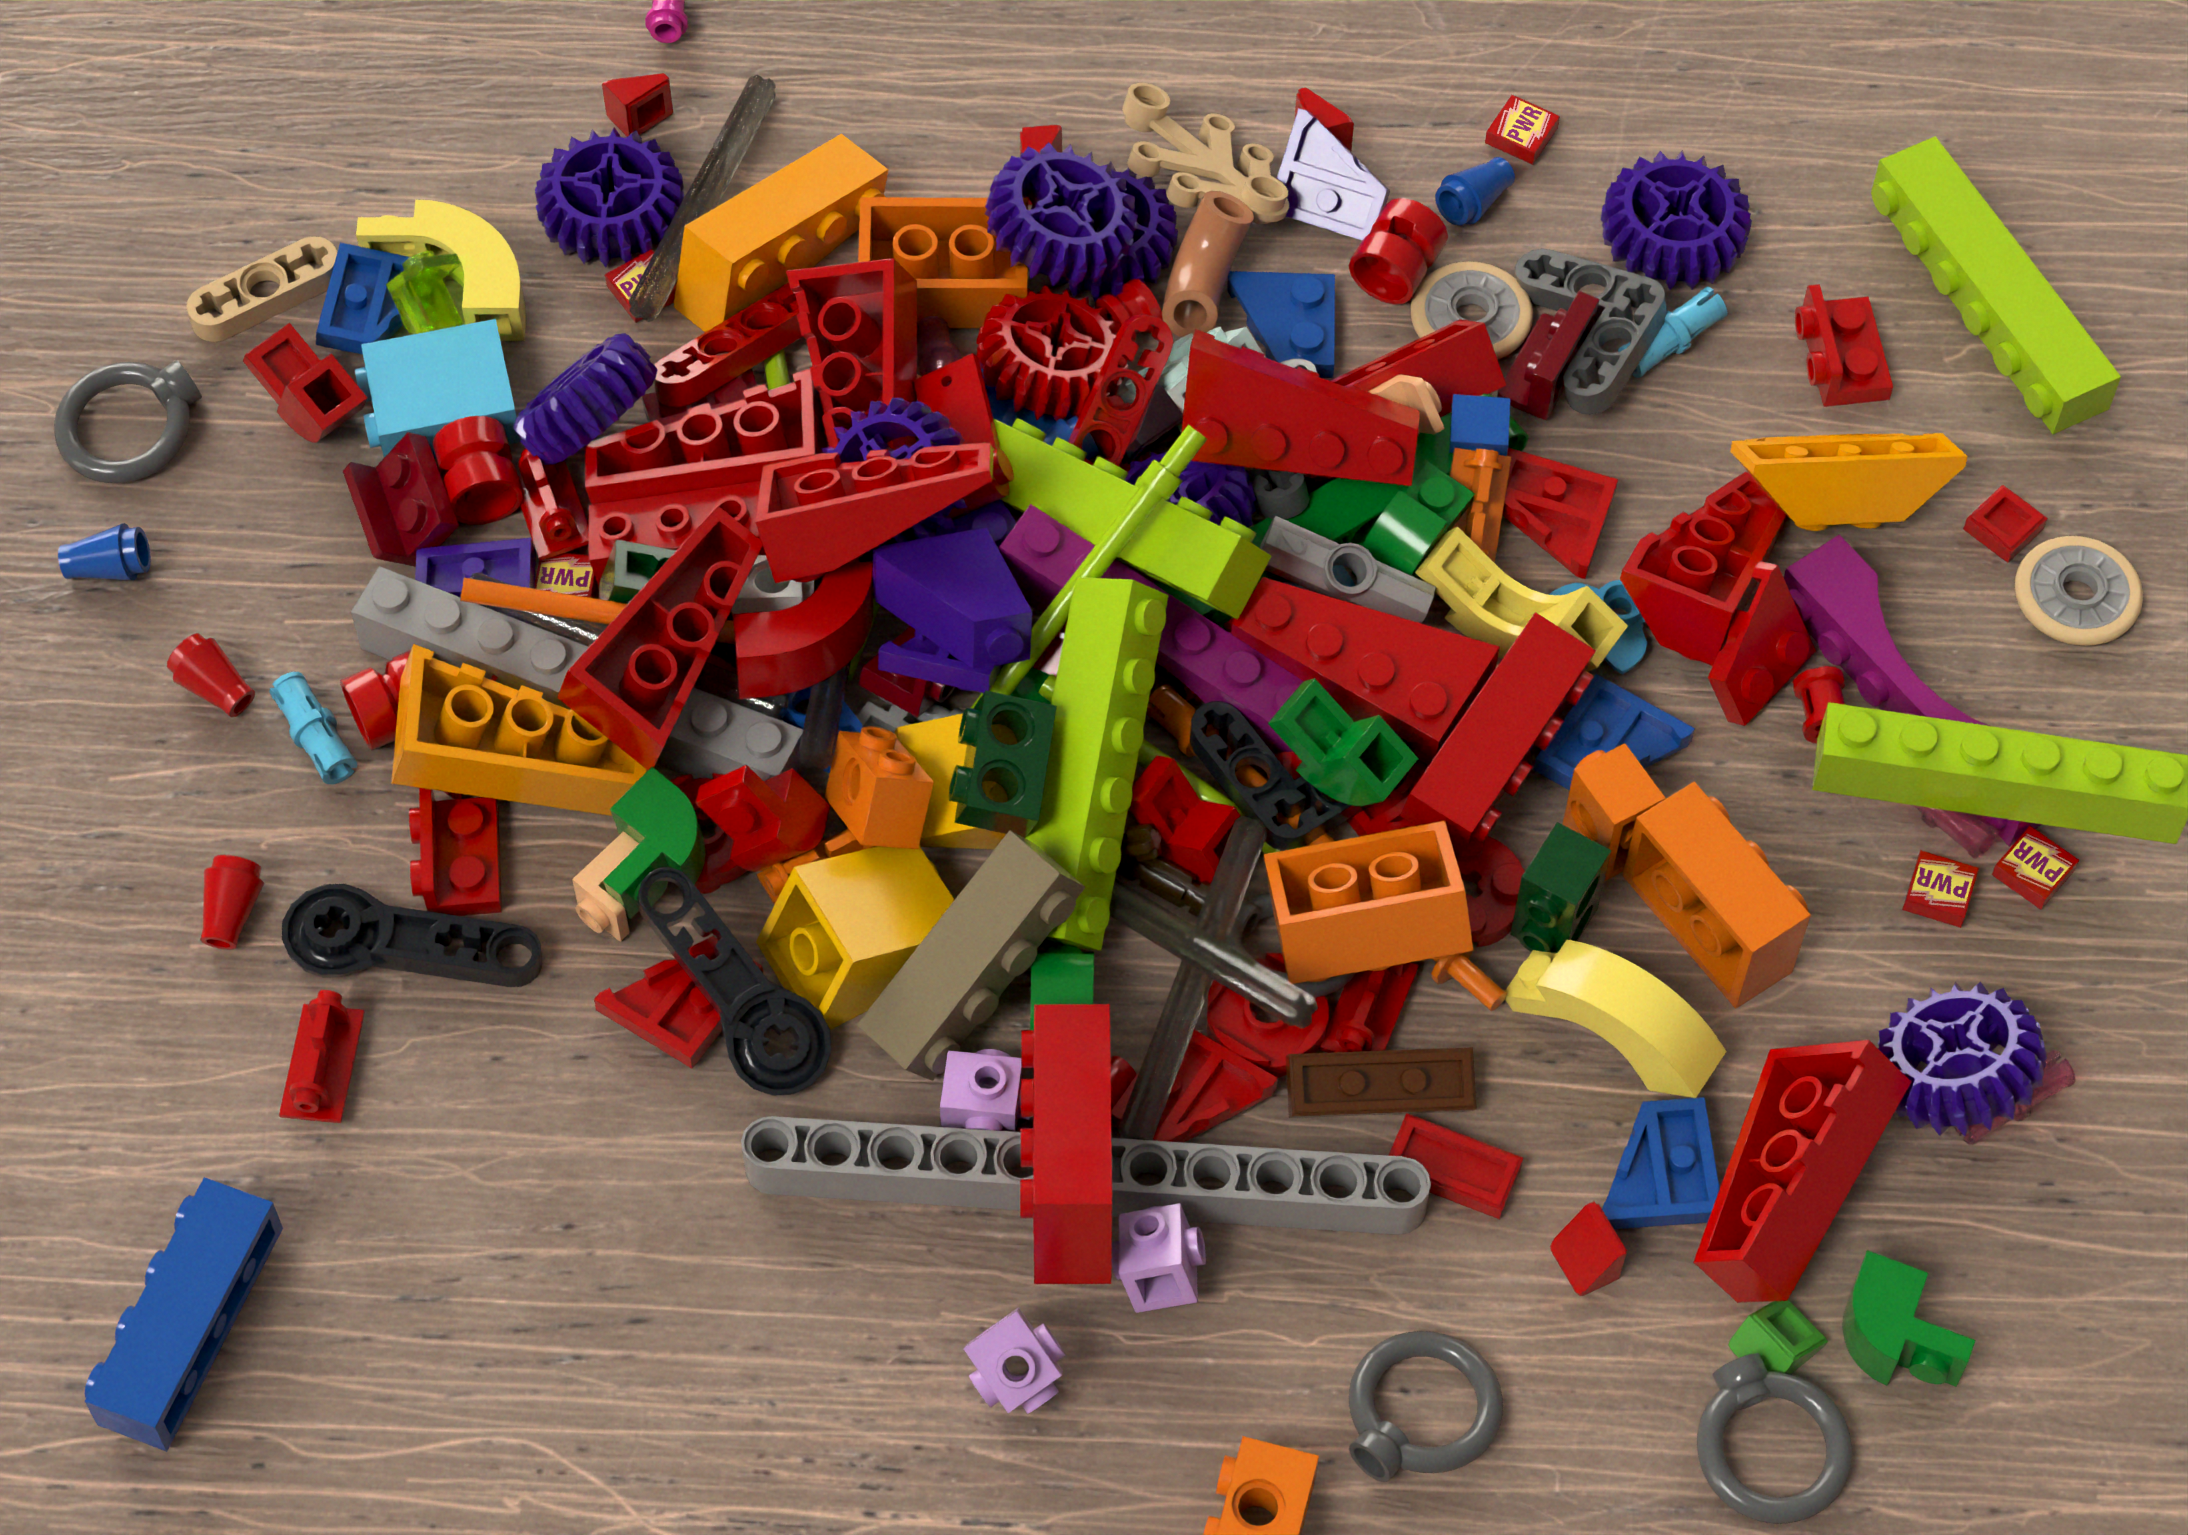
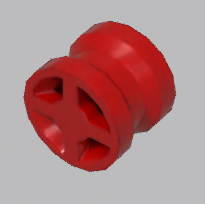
M1132 279L1125 283L1119 294L1115 296L1106 294L1095 302V309L1107 308L1108 321L1118 322L1120 327L1127 319L1139 314L1158 317L1163 321L1162 311L1157 299L1146 284L1139 279ZM1149 325L1145 332L1152 333L1154 327ZM1135 330L1131 340L1135 342L1137 335L1141 332Z

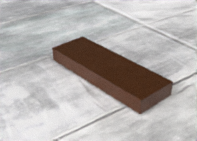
M1473 1047L1288 1054L1286 1056L1289 1118L1477 1110Z

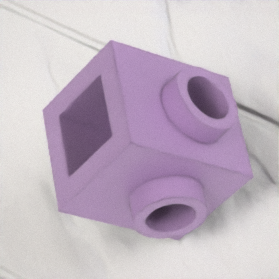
M984 1049L976 1053L948 1050L940 1102L941 1127L1017 1132L1019 1119L1030 1120V1117H1021V1079H1023L1021 1058L1011 1057L1009 1054L995 1049Z
M1181 1204L1153 1206L1145 1210L1119 1214V1241L1112 1242V1268L1116 1279L1122 1280L1135 1312L1139 1313L1197 1303V1266L1206 1264L1205 1243L1201 1229L1199 1227L1190 1228Z
M1019 1307L968 1342L963 1348L977 1368L969 1377L990 1407L1000 1402L1007 1413H1010L1021 1405L1026 1413L1029 1414L1059 1392L1053 1382L1062 1376L1063 1370L1057 1361L1065 1356V1353L1047 1326L1042 1323L1034 1329ZM1011 1356H1021L1027 1361L1029 1370L1021 1375L1013 1374L1006 1366V1359Z

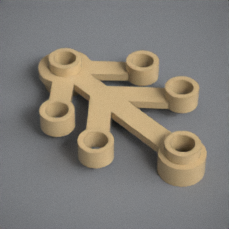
M1136 83L1129 87L1122 107L1126 124L1139 132L1155 131L1181 151L1163 149L1150 142H1136L1132 147L1127 162L1131 171L1143 177L1158 175L1160 168L1179 171L1172 176L1166 195L1173 204L1183 208L1197 206L1199 199H1202L1206 192L1221 191L1244 202L1253 212L1254 223L1268 224L1285 218L1289 209L1288 190L1281 181L1271 176L1270 168L1274 155L1268 148L1254 143L1246 144L1237 163L1238 169L1242 172L1240 173L1233 167L1231 138L1235 125L1229 118L1215 113L1207 114L1198 133L1199 139L1202 141L1200 142L1166 115L1170 98L1164 90L1148 83ZM1195 175L1216 179L1222 184L1200 180Z

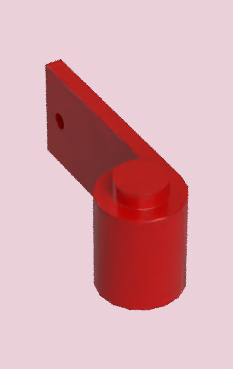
M972 353L913 380L918 401L931 407L932 412L938 411L946 416L951 423L950 428L960 432L965 440L962 444L991 443L993 449V481L963 497L962 499H964L967 507L961 509L953 507L948 516L954 520L1009 495V482L1014 480V473L1008 457L1000 449L978 357Z

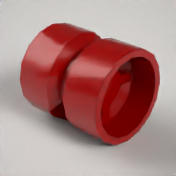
M1406 198L1391 200L1385 205L1372 225L1370 234L1364 237L1351 257L1349 263L1351 277L1363 291L1381 302L1393 305L1406 303L1413 297L1425 278L1427 269L1434 264L1447 243L1448 232L1445 224L1429 207L1415 200Z
M469 416L445 425L436 433L432 442L439 471L445 476L443 484L457 521L469 525H484L511 515L520 506L523 499L522 490L515 465L511 462L512 455L503 424L497 419L487 416Z
M411 650L399 654L387 662L385 674L383 675L369 667L340 680L342 692L353 719L371 751L395 741L400 681Z

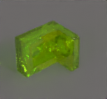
M433 251L418 253L407 259L402 264L404 271L386 284L401 315L402 323L410 335L464 325L443 281V278L461 266V261L457 254L435 256Z

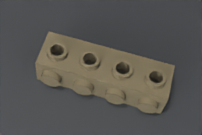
M1009 830L861 1018L857 1026L905 1070L933 1081L939 1073L945 1071L948 1050L960 1052V1046L974 1028L985 1022L995 1012L1000 995L1015 976L1024 973L1032 965L1037 956V948L1052 929L1061 925L1070 917L1075 908L1076 899L1085 889V886L1036 844Z

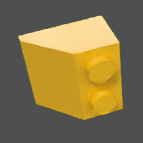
M963 713L900 726L894 731L897 739L916 758L917 763L934 782L919 844L921 847L995 849L1006 835L1000 832L954 823L957 802L949 801V788L956 765L964 766L967 745L958 743ZM1001 724L991 725L992 732L997 740L1007 745L1017 744L1016 736L1010 728ZM992 781L982 782L983 791L989 799L999 803L1008 801L1006 791L1001 785Z

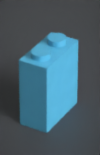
M496 319L361 344L365 367L355 369L357 385L368 397L367 401H372L374 413L363 414L370 448L381 446L384 457L407 432L427 437L434 459H436L432 443L436 433L445 425L469 416H487L497 419L504 425L509 444L521 441V438L513 429L517 416Z

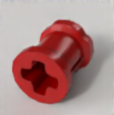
M1822 666L1808 669L1798 674L1793 680L1795 697L1802 701L1806 718L1802 726L1803 735L1811 743L1817 744V738L1828 702L1845 705L1842 689L1845 687L1843 671L1837 667Z

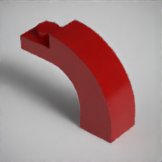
M859 557L834 571L824 573L823 580L817 590L806 600L795 606L778 611L733 614L739 699L777 696L808 688L834 675L855 657L868 637L873 620L872 561L859 562Z

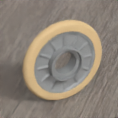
M1458 262L1435 270L1421 282L1412 298L1411 319L1414 329L1420 338L1459 319L1466 320L1457 312V309L1462 305L1475 304L1481 306L1487 315L1476 322L1485 323L1497 359L1511 354L1524 342L1533 322V308L1530 297L1521 288L1517 279L1496 266L1481 262Z
M2057 537L2037 545L2021 561L2015 577L2016 598L2026 618L2042 633L2067 644L2090 646L2110 642L2123 635L2132 627L2142 608V585L2132 564L2113 547L2087 537ZM2070 581L2084 582L2090 586L2094 597L2088 600L2074 599L2066 593L2063 585Z

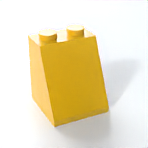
M920 845L918 849L876 846L795 866L756 943L782 986L805 998L822 1013L831 1030L869 1010L950 907L954 898L939 877L935 865L927 858Z

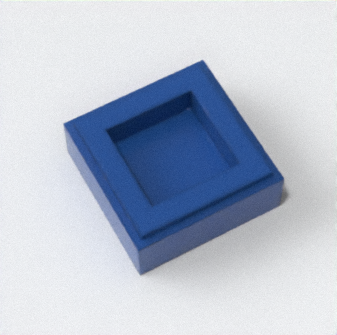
M1453 394L1449 453H1453L1454 448L1476 451V449L1497 451L1499 455L1507 456L1510 398Z

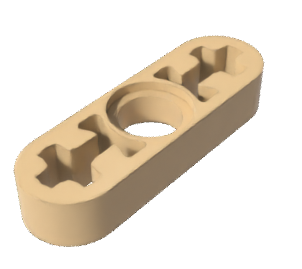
M322 237L303 238L200 287L190 295L187 301V313L194 333L206 341H223L326 292L337 256L335 246L329 240ZM311 261H315L316 264H318L319 266H323L321 268L314 270L311 265L305 264ZM290 271L292 280L296 279V281L289 283L286 272ZM261 281H274L280 285L278 290L268 297H255L249 293L251 288ZM240 295L243 306L239 307L237 299H233V297ZM215 308L217 312L223 314L214 318L210 313L206 312Z

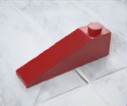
M991 443L924 447L916 451L909 459H895L890 456L889 450L885 449L870 450L866 456L867 460L861 462L841 463L839 453H823L763 466L755 523L774 582L780 583L789 580L809 582L815 580L824 573L836 570L993 481L994 453Z
M1748 472L1742 473L1708 495L1704 506L1688 515L1683 511L1674 517L1670 528L1659 535L1651 532L1641 538L1622 569L1620 581L1660 646L1678 652L1687 659L1701 661L1713 666L1718 652L1726 644L1728 629L1736 610L1744 611L1758 582L1751 577L1754 568L1760 561L1767 563L1788 519V516Z

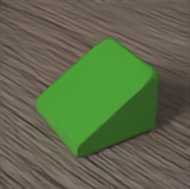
M1787 1300L1773 1301L1750 1314L1729 1340L1728 1345L1738 1358L1759 1353L1767 1371L1792 1374L1827 1344L1828 1340Z

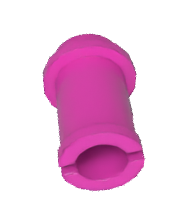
M685 0L652 1V9L646 14L645 25L655 40L662 43H672L677 41L686 32L688 17L684 13Z

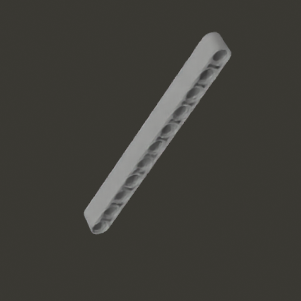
M770 1116L762 1117L752 1122L744 1130L741 1139L745 1173L749 1183L759 1192L774 1195L1020 1210V1179H1033V1175L1027 1178H1018L1008 1173L1011 1168L1021 1165V1132ZM1111 1138L1112 1216L1119 1217V1214L1145 1210L1153 1206H1167L1180 1203L1187 1221L1398 1235L1407 1234L1417 1229L1424 1221L1431 1187L1429 1174L1422 1164L1407 1157ZM769 1149H777L785 1153L782 1158L772 1162L762 1161L757 1158L762 1152ZM831 1153H839L848 1157L845 1162L836 1166H829L820 1162L824 1156ZM894 1157L906 1158L911 1162L907 1167L899 1170L888 1169L882 1165L886 1160ZM956 1161L968 1162L974 1166L970 1171L963 1174L951 1173L945 1169L947 1165ZM1143 1173H1151L1160 1177L1162 1181L1154 1186H1144L1134 1181V1178ZM1214 1177L1224 1182L1225 1186L1218 1190H1207L1200 1187L1196 1182L1202 1178ZM1268 1181H1276L1284 1184L1288 1190L1282 1194H1270L1262 1190L1260 1185ZM1331 1185H1339L1348 1189L1351 1195L1337 1199L1330 1197L1322 1189ZM1401 1189L1412 1194L1415 1199L1401 1203L1393 1201L1386 1193L1390 1190Z

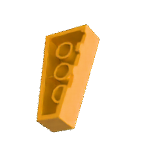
M840 134L684 226L673 308L702 331L707 332L788 283L786 271L813 268L859 229L860 197H885L884 192L889 169L843 134Z
M413 644L400 681L391 784L612 816L610 808L646 773V769L576 712L544 700L542 692L523 685L520 686L519 690L485 678L486 671L465 663H462L461 668L432 658L434 651Z

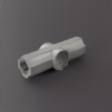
M1275 516L1271 521L1259 547L1272 556L1265 568L1266 571L1316 593L1421 624L1434 598L1435 586L1375 560L1369 550L1363 546L1354 543L1338 544L1278 516ZM1343 565L1351 569L1356 575L1357 586L1348 587L1340 584L1333 575V566Z

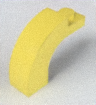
M415 200L414 217H396L392 215L358 217L356 231L358 246L446 264V275L453 278L463 287L462 312L465 325L496 319L500 341L525 340L526 309L514 254L502 235L484 219L458 206L431 200Z
M1458 526L1443 535L1415 572L1424 582L1435 586V593L1451 607L1444 618L1466 637L1500 646L1498 657L1501 659L1504 658L1535 612L1596 650L1586 671L1598 668L1628 627L1588 586L1565 595H1548L1520 584L1502 571Z
M1566 940L1558 953L1533 950L1527 960L1519 967L1517 974L1505 990L1507 993L1505 1001L1513 1012L1568 1020L1604 1038L1629 1061L1649 1091L1696 1098L1727 1052L1704 1019L1674 990L1634 963L1607 950L1586 943Z

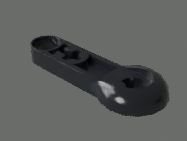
M665 867L650 872L640 885L637 894V907L642 917L721 1017L728 1057L737 1075L753 1089L772 1096L795 1094L811 1086L825 1071L832 1051L830 1029L822 1013L805 998L770 982L693 882L682 871ZM659 881L675 883L683 894L682 906L673 913L663 914L657 912L648 901V891L653 884ZM692 908H696L701 915L694 918L691 922V925L703 938L714 934L718 939L713 949L717 958L711 961L704 954L696 958L690 955L689 950L694 941L684 926L676 936L668 929V927L680 923ZM770 1029H773L778 1035L789 1031L795 1039L789 1046V1049L795 1051L794 1055L788 1059L780 1052L772 1057L769 1056L763 1046L768 1044L770 1038L764 1037V1033Z
M324 884L304 892L290 905L282 921V941L289 957L305 972L322 978L345 977L370 967H379L505 987H522L537 978L542 969L541 943L537 935L529 928L516 924L389 906L366 891L347 884ZM333 920H341L344 929L337 930L334 938L325 937L323 929L330 928ZM453 938L463 939L464 947L457 950L456 956L445 955L444 947L450 946ZM482 941H488L486 945L487 962H479L478 952H482ZM511 944L525 946L532 954L530 960L524 966L518 968L503 966L498 962L497 956L504 947Z

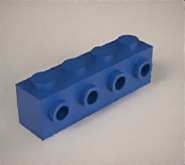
M205 1177L195 1195L187 1196L181 1203L175 1218V1232L165 1251L159 1250L151 1259L145 1275V1289L135 1307L132 1305L127 1307L121 1315L115 1331L116 1343L106 1362H99L93 1368L85 1386L86 1399L84 1402L98 1426L166 1452L283 1230L273 1202Z

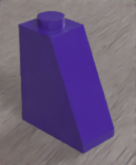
M987 527L873 548L872 595L878 604L973 669L1030 660L1032 610Z

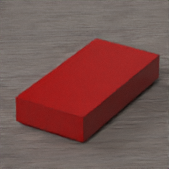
M1408 1113L1405 1115L1388 1155L1411 1158L1422 1164L1430 1177L1431 1187L1429 1193L1499 1220L1523 1163V1157Z

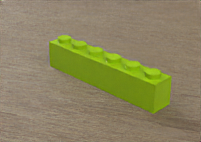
M1934 136L1880 159L1871 190L1875 207L1882 215L1888 216L1901 233L1907 250L1920 258L1931 273L1938 291L1943 295H1948L1962 314L1964 324L1969 332L1979 336L1991 352L1994 363L2000 373L2010 377L2024 396L2025 404L2031 414L2041 418L2050 432L2056 434L2109 410L2121 379L2120 374L1937 137Z
M993 418L1000 449L1008 457L1014 473V480L1009 482V495L1001 498L1005 506L1023 514L1028 506L1032 504L1093 545L1098 543L1144 483L1140 479L1141 476H1139L1135 485L1126 482L1125 479L1129 473L1101 457H1097L1093 465L1084 462L1087 453L1061 438L1056 437L1052 446L1044 443L1043 441L1047 434L1021 419L1016 418L1011 427ZM1181 496L1177 505L1162 498L1116 557V560L1238 620L1272 556L1252 543L1256 533L1246 526L1228 517H1224L1219 526L1209 521L1213 512L1186 497Z
M1075 578L1051 705H1055L1057 708L1038 823L1025 839L1041 848L1085 886V889L1076 899V905L1070 917L1064 923L1052 929L1041 943L1044 945H1070L1079 949L1101 951L1105 929L1110 918L1109 907L1116 870L1121 860V844L1127 812L1132 801L1133 780L1139 749L1144 738V722L1150 691L1155 680L1154 670L1161 633L1166 622V606L1169 596L1132 579Z
M1828 702L1817 738L1812 790L2177 844L2188 820V755Z

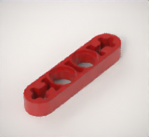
M789 282L655 363L654 365L658 371L653 383L657 400L661 404L672 407L690 405L803 337L797 314L800 313L795 293L790 289Z
M1139 314L1133 315L1122 324L1068 440L1069 443L1082 449L1083 439L1088 433L1098 429L1104 430L1112 440L1111 452L1105 460L1119 467L1170 356L1173 336L1167 323L1158 317ZM1149 325L1154 327L1152 337L1159 341L1155 351L1145 349L1137 365L1148 368L1144 378L1132 369L1118 366L1121 356L1133 362L1138 351V344L1131 340L1135 330L1145 332ZM1118 377H1127L1135 385V400L1125 409H1114L1106 399L1107 387L1112 380ZM1085 457L1084 462L1091 465L1094 464V462L1089 461Z

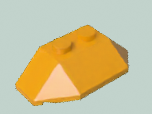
M1894 433L1761 437L1732 441L1730 450L1733 456L1794 524L1802 529L1811 531L1825 530L1828 528V525L1851 524L1856 527L1871 529L1879 527L1884 522H1904L1966 467L1968 457L1943 433H1925L1913 436Z

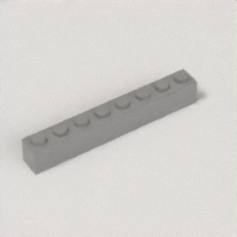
M380 566L351 611L360 647L365 651L392 660L393 657L411 650L413 644L434 651L432 658L461 668L462 663L486 671L485 678L490 679L494 674L498 677L496 682L519 690L521 685L542 692L544 700L571 710L557 696L567 671L588 649V646L479 604L460 601L461 597ZM693 688L656 764L683 775L692 774L694 779H713L712 773L727 774L745 765H748L763 781L792 768L802 777L808 767L804 729Z

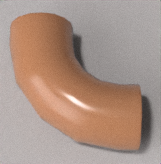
M1221 191L1205 193L1176 256L1165 293L1162 316L1163 321L1167 323L1171 332L1178 337L1188 334L1194 335L1195 329L1207 333L1216 325L1221 295L1236 254L1254 220L1251 209L1240 199Z

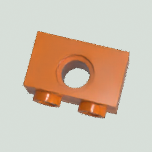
M867 726L863 727L861 732L839 731L824 798L861 845L918 849L934 782L893 732L880 727Z
M1624 743L1607 753L1603 750L1595 751L1577 764L1572 776L1562 825L1611 850L1605 881L1624 871L1636 817L1666 798Z
M1242 1436L1237 1458L1225 1455L1220 1470L1216 1494L1226 1496L1221 1518L1209 1515L1203 1535H1301L1316 1480L1319 1455ZM1257 1506L1268 1510L1274 1519L1266 1525L1255 1526L1247 1523L1240 1514L1249 1507Z

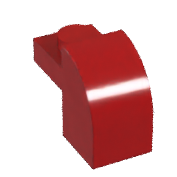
M288 323L246 353L243 359L244 364L279 405L276 411L279 416L297 434L313 443L318 442L361 411L368 398L332 353L320 360L291 323Z
M1157 755L1132 786V801L1129 809L1140 825L1147 823L1153 828L1159 829L1162 836L1160 842L1162 852L1159 856L1196 875L1197 879L1195 882L1198 884L1207 881L1220 889L1229 884L1233 885L1261 849L1234 806L1200 800L1174 758Z
M745 765L700 785L696 804L734 840L730 859L740 867L753 872L764 871L771 868L774 864L782 863L814 849L824 835L830 805L793 768L763 781L748 765Z

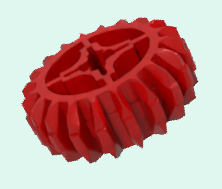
M1046 285L1037 294L1027 288V296L1022 299L1011 294H1005L1002 301L998 305H992L990 312L986 314L983 326L980 327L976 340L978 344L976 356L979 359L981 369H984L982 373L986 386L996 387L997 400H1012L1013 398L1015 413L1024 408L1034 411L1036 421L1043 414L1052 415L1058 421L1060 418L1064 419L1068 411H1070L1072 416L1079 418L1120 329V323L1108 321L1107 308L1093 309L1090 307L1089 296L1081 300L1070 297L1068 288L1061 294L1052 293ZM1121 356L1118 366L1128 368L1127 360ZM1118 377L1110 382L1106 390V398L1118 394L1125 377Z

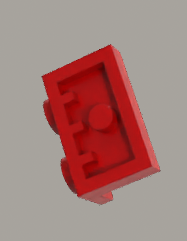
M1820 284L1808 285L1803 306L1796 307L1795 329L1798 339L1806 340L1809 349L1806 362L1807 375L1811 386L1818 385L1823 407L1890 400L1893 384L1869 296L1824 301Z
M419 788V807L409 809L412 844L420 843L421 860L410 861L413 897L423 896L426 909L429 912L456 916L502 913L499 807L497 799L478 797L436 801L432 789Z

